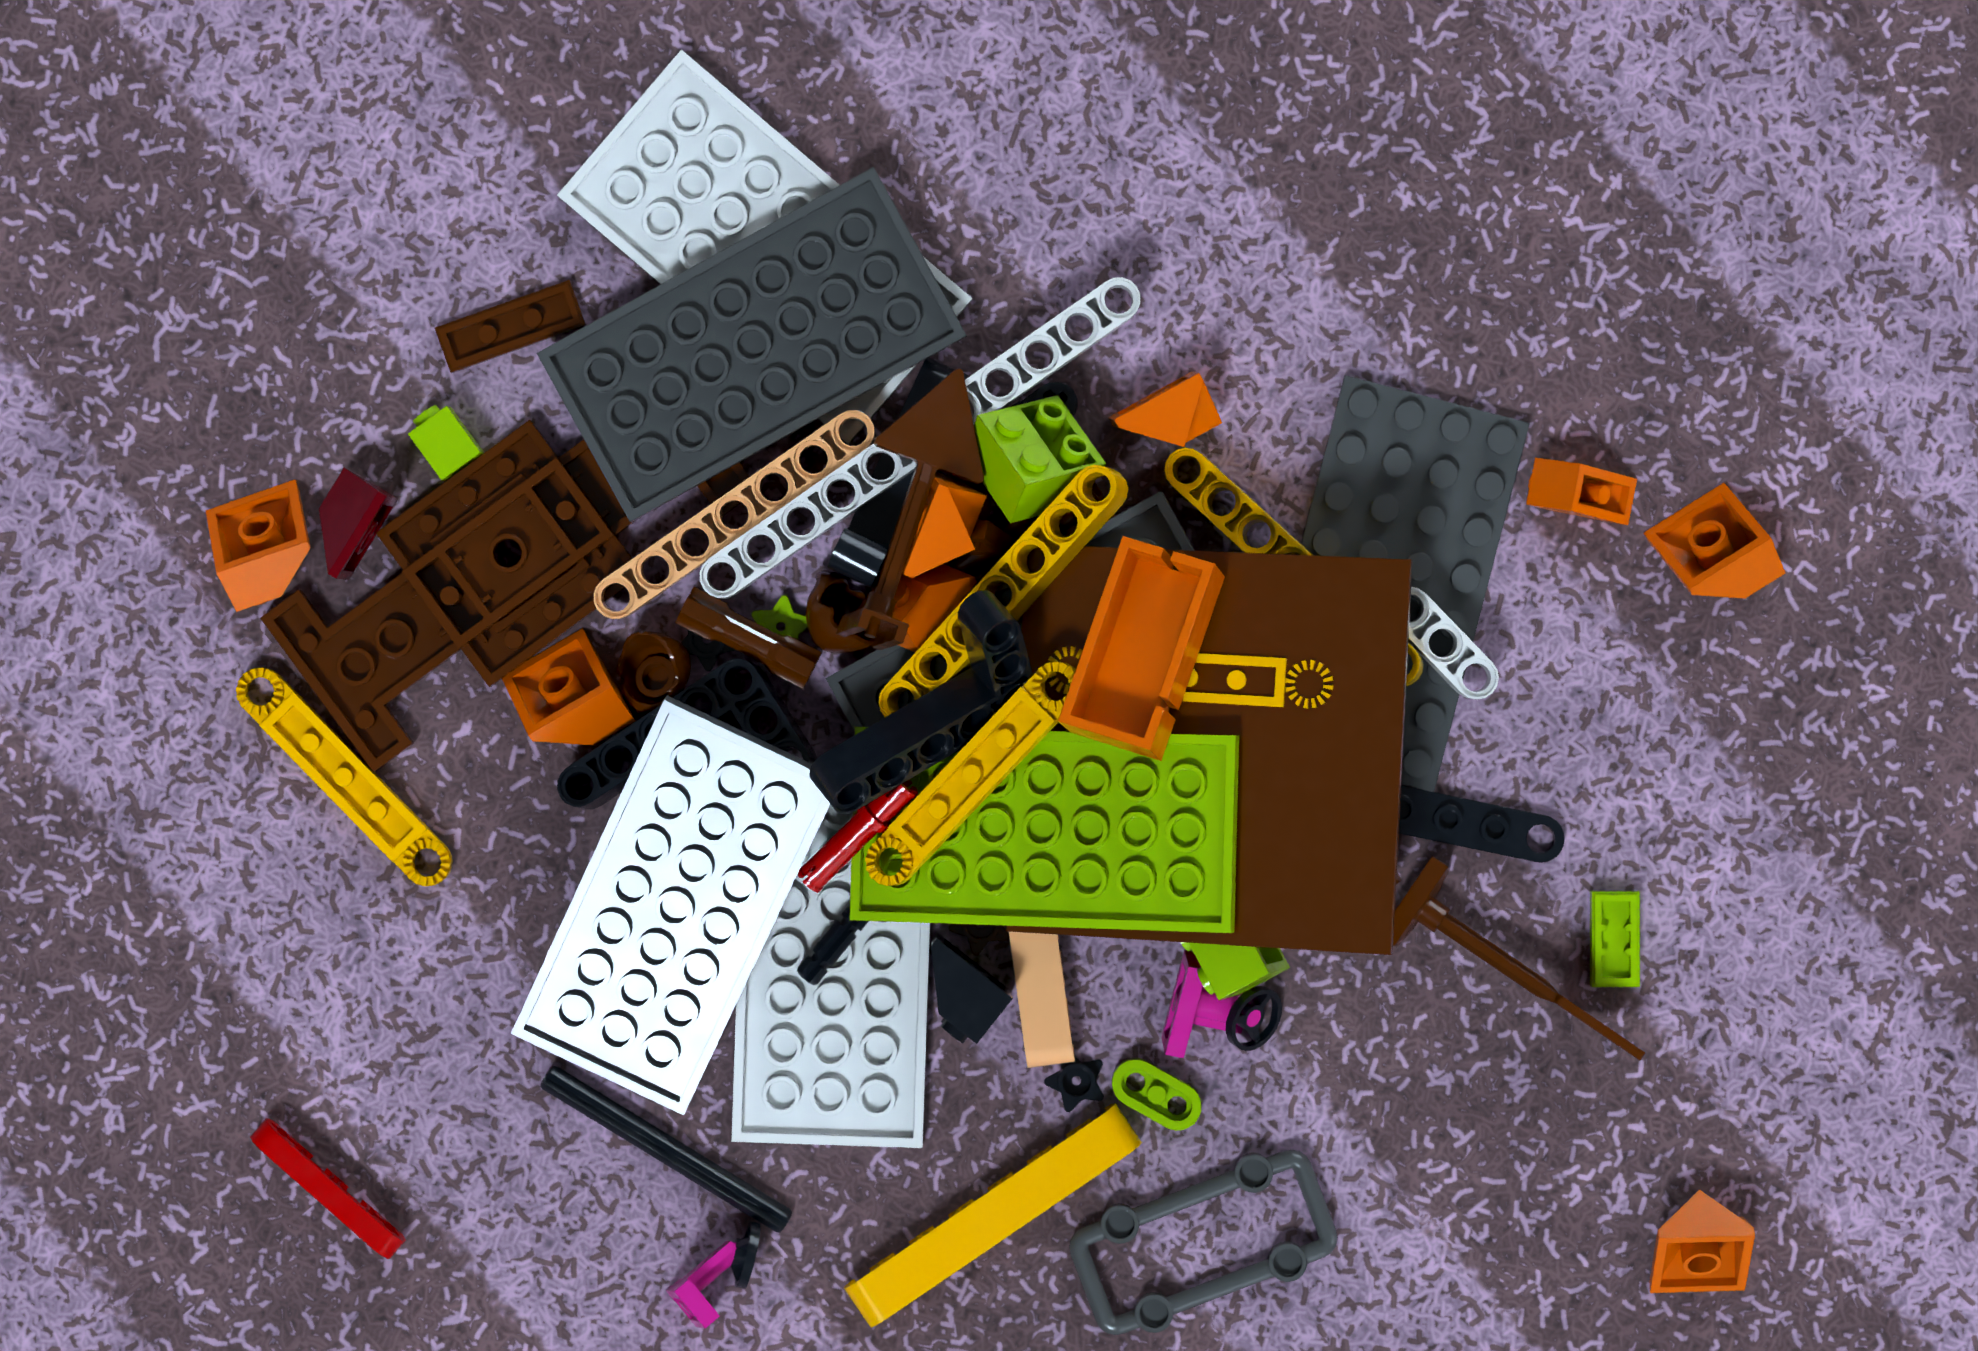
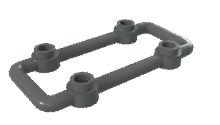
M1286 1150L1266 1158L1258 1153H1247L1238 1159L1232 1171L1135 1208L1122 1203L1112 1204L1103 1212L1100 1221L1082 1227L1074 1233L1069 1249L1098 1326L1107 1334L1120 1335L1140 1327L1151 1333L1161 1332L1170 1325L1173 1315L1274 1276L1284 1282L1295 1281L1304 1274L1307 1264L1332 1253L1336 1247L1338 1236L1311 1162L1300 1151ZM1293 1169L1317 1231L1318 1240L1302 1246L1289 1241L1280 1242L1273 1246L1266 1260L1168 1297L1156 1292L1146 1293L1138 1299L1134 1310L1114 1316L1090 1254L1089 1245L1104 1239L1118 1244L1127 1243L1136 1236L1139 1226L1238 1188L1251 1193L1261 1192L1270 1185L1273 1175Z

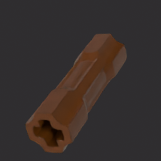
M695 586L687 597L675 622L679 626L707 640L720 641L763 663L772 674L801 689H804L822 654L821 651L792 636L777 634L736 613L726 602L709 595Z

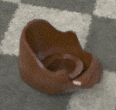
M818 572L815 575L816 584L808 597L806 607V621L813 642L824 651L830 653L852 652L873 645L875 638L865 636V631L847 637L836 634L841 617L856 611L867 597L866 594L862 591L849 589L847 580L836 572Z
M652 631L631 634L625 640L616 668V672L623 679L620 688L624 701L631 708H634L635 712L639 715L648 714L660 706L666 696L674 697L684 690L690 676L691 660L687 649L678 640L668 635Z

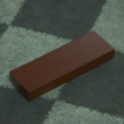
M567 280L435 327V331L450 373H455L584 327L586 323L571 281Z

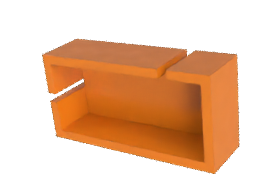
M1122 536L1058 719L1060 724L1070 733L1162 761L1176 720L1168 712L1169 708L1180 709L1225 578L1215 563L1175 551L1170 556L1162 547Z

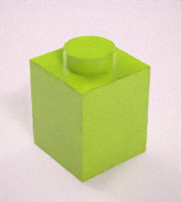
M437 405L428 408L413 420L416 428L408 433L441 481L446 482L484 454L454 410L449 406H445L441 410Z

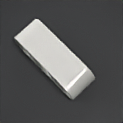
M1411 587V595L1419 602L1420 612L1415 620L1409 622L1408 642L1417 649L1431 667L1462 697L1482 699L1491 695L1496 689L1499 680L1498 670L1493 662L1425 592L1419 588ZM1438 629L1446 630L1453 638L1452 650L1443 657L1433 654L1429 647L1430 636ZM1471 664H1479L1486 672V683L1478 691H1470L1463 684V672Z

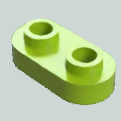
M1141 1058L1126 1059L1113 1072L1112 1088L1114 1094L1119 1101L1175 1131L1185 1130L1198 1120L1201 1113L1200 1097L1191 1085ZM1132 1073H1139L1145 1079L1144 1086L1136 1091L1129 1089L1126 1085L1127 1077ZM1175 1096L1182 1097L1186 1101L1184 1111L1179 1114H1174L1168 1109L1169 1100Z

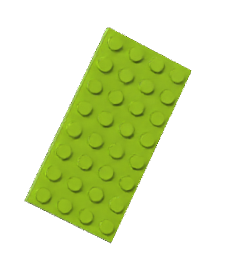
M855 727V735L868 727ZM1050 731L905 883L897 886L878 884L874 879H871L870 874L866 871V852L872 846L871 844L882 835V833H877L851 859L850 920L1234 933L1239 736L1171 734L1162 761L1074 733ZM959 751L911 778L912 784L908 789L915 786L919 795ZM912 798V799L890 820L891 823L903 812V810H904L915 798ZM892 847L885 849L879 858L881 870L889 876L900 872V868L903 867L902 854Z

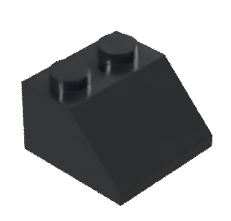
M937 933L931 942L938 1012L943 1017L940 1026L961 1043L970 1038L977 1044L1013 999L1012 991Z

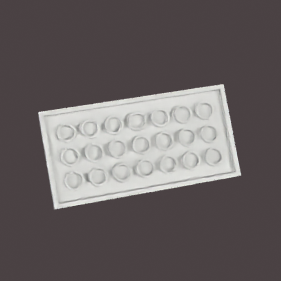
M680 50L557 196L656 281L662 284L840 185L683 50ZM924 257L956 317H958L972 301V298ZM916 365L824 415L819 420L826 424L848 410H858L865 413L871 419ZM858 419L845 421L840 428V438L849 445L865 424Z
M831 805L829 806L802 866L852 818L853 812L840 814ZM851 860L818 893L809 889L802 882L808 877L807 875L804 878H799L797 874L736 1003L731 1142L923 1148L930 923L869 921L861 931L858 929L855 932L856 938L834 965L827 966L826 970L828 972L820 982L812 985L798 974L797 968L808 955L812 956L814 954L813 948L835 921H841L843 918L841 914L850 904Z

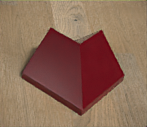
M343 468L319 507L327 571L332 577L343 580L351 578L376 537V532L380 530L398 501V498L346 468Z

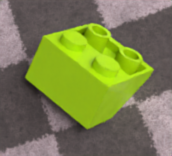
M1058 395L979 414L974 423L984 476L982 483L1010 523L1040 516L1085 467L1091 465L1106 466V462Z

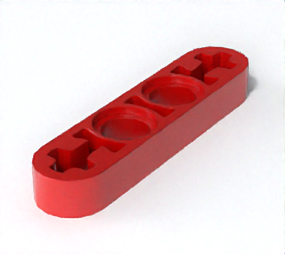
M266 1118L250 1136L252 1142L267 1157L378 1254L390 1259L405 1243L406 1239L401 1232L367 1202L362 1200L359 1203L347 1192L349 1187L328 1168L323 1171L310 1160L313 1155L276 1122Z

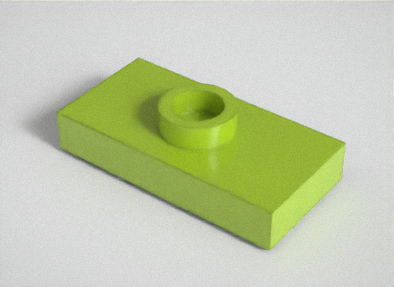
M1590 891L1591 987H1640L1639 891Z

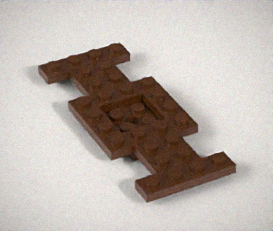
M528 420L376 532L377 536L403 570L395 579L329 627L302 590H297L260 619L372 771L376 772L414 744L387 707L388 703L460 650L464 652L486 684L492 687L597 609L594 604L596 586L608 575L633 559L617 535L638 519L633 522L628 520L584 439L558 457L534 423ZM738 463L698 485V488L709 503L712 504L750 476L741 463ZM732 501L723 508L722 517L742 502ZM506 539L516 541L522 550L520 561L513 567H503L495 557L497 545ZM619 583L610 585L604 593L605 603L626 587Z

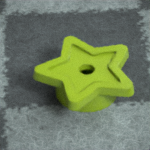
M786 594L779 598L772 610H754L751 613L752 618L757 624L777 634L789 635L798 640L799 634L808 628L806 616L794 612L790 599ZM779 622H783L786 626L785 630L778 631L776 625Z

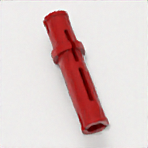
M909 779L858 809L857 813L816 854L801 866L798 872L799 878L808 876L802 882L812 891L820 892L823 886L877 833L883 834L891 824L890 820L912 798L918 795V790L915 786L908 789L912 784L911 780Z

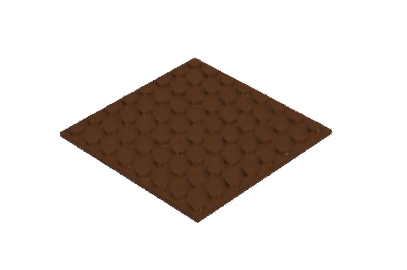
M1085 546L1023 613L1022 634L1033 675L1038 668L1045 665V663L1051 662L1048 660L1050 656L1058 662L1067 663L1075 669L1077 668L1079 659L1076 658L1079 649L1083 650L1118 548ZM1034 548L1027 556V566L1032 573L1038 572L1044 565L1045 557L1041 548ZM1166 550L1170 556L1175 551L1215 563L1225 576L1199 653L1287 658L1286 678L1296 680L1295 683H1285V687L1296 686V689L1286 692L1285 688L1284 707L1182 701L1179 710L1169 708L1168 711L1176 719L1171 734L1239 736L1234 933L1007 926L1006 931L1393 955L1412 560ZM1071 646L1076 647L1074 657L1070 656ZM1062 647H1067V657L1064 656ZM1056 650H1059L1063 657L1061 660L1054 653ZM1310 660L1316 661L1313 670H1310ZM1301 661H1307L1308 670H1304ZM1319 662L1324 664L1321 670L1316 672ZM1195 663L1193 669L1198 673V682L1192 687H1187L1185 691L1274 697L1276 667ZM1298 663L1302 672L1299 673L1293 665ZM1328 668L1330 672L1321 677L1320 674ZM1234 670L1242 671L1247 678L1246 685L1240 690H1234L1227 684V676ZM1289 670H1292L1298 677L1295 678L1287 673ZM1056 672V676L1047 678L1045 682L1046 694L1054 701L1062 700L1063 697L1067 696V694L1063 693L1065 685L1070 686V683H1068L1069 679L1064 674ZM1333 676V681L1323 682V679ZM1058 678L1059 681L1051 687L1049 682ZM1060 682L1064 683L1060 692L1055 690ZM1323 685H1333L1334 687L1333 690L1323 688ZM1321 691L1331 694L1330 698H1326L1321 694ZM1298 692V695L1291 701L1288 696ZM1320 695L1326 703L1321 705L1316 696ZM1300 696H1302L1303 699L1300 705L1297 706L1295 702ZM1305 698L1309 699L1308 709L1303 708ZM1311 698H1315L1317 708H1312ZM1059 722L1051 730L1069 732Z

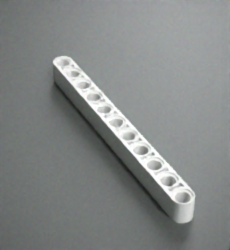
M1123 277L1112 278L1104 282L965 379L968 399L974 408L973 425L977 415L1005 408L1128 322L1136 314L1140 305V292L1137 286L1131 280ZM1113 288L1126 290L1132 299L1131 308L1120 314L1111 312L1106 307L1105 294ZM1077 315L1086 317L1092 325L1091 336L1084 341L1070 339L1065 332V323L1069 318ZM1035 343L1047 345L1053 353L1052 363L1043 369L1031 367L1025 359V352L1030 345ZM996 370L1007 372L1013 379L1012 391L1003 397L992 395L985 386L987 376ZM873 443L711 556L702 565L700 570V583L703 589L709 595L716 598H730L738 594L915 470L916 463L911 459L876 447ZM877 453L888 454L895 462L893 474L884 480L872 478L867 471L868 460ZM838 480L850 482L855 489L853 502L844 508L835 507L828 500V489ZM798 508L811 510L815 517L814 528L806 535H796L788 526L790 514ZM760 535L769 536L775 544L774 556L765 563L755 562L749 554L750 542ZM719 563L730 564L736 573L734 584L725 591L715 589L709 580L711 569Z

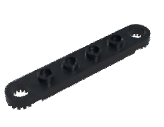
M1401 785L1399 834L1539 863L1548 862L1557 857L1564 846L1565 837L1563 829L1552 817ZM1546 825L1553 833V843L1544 852H1534L1527 844V834L1533 826Z

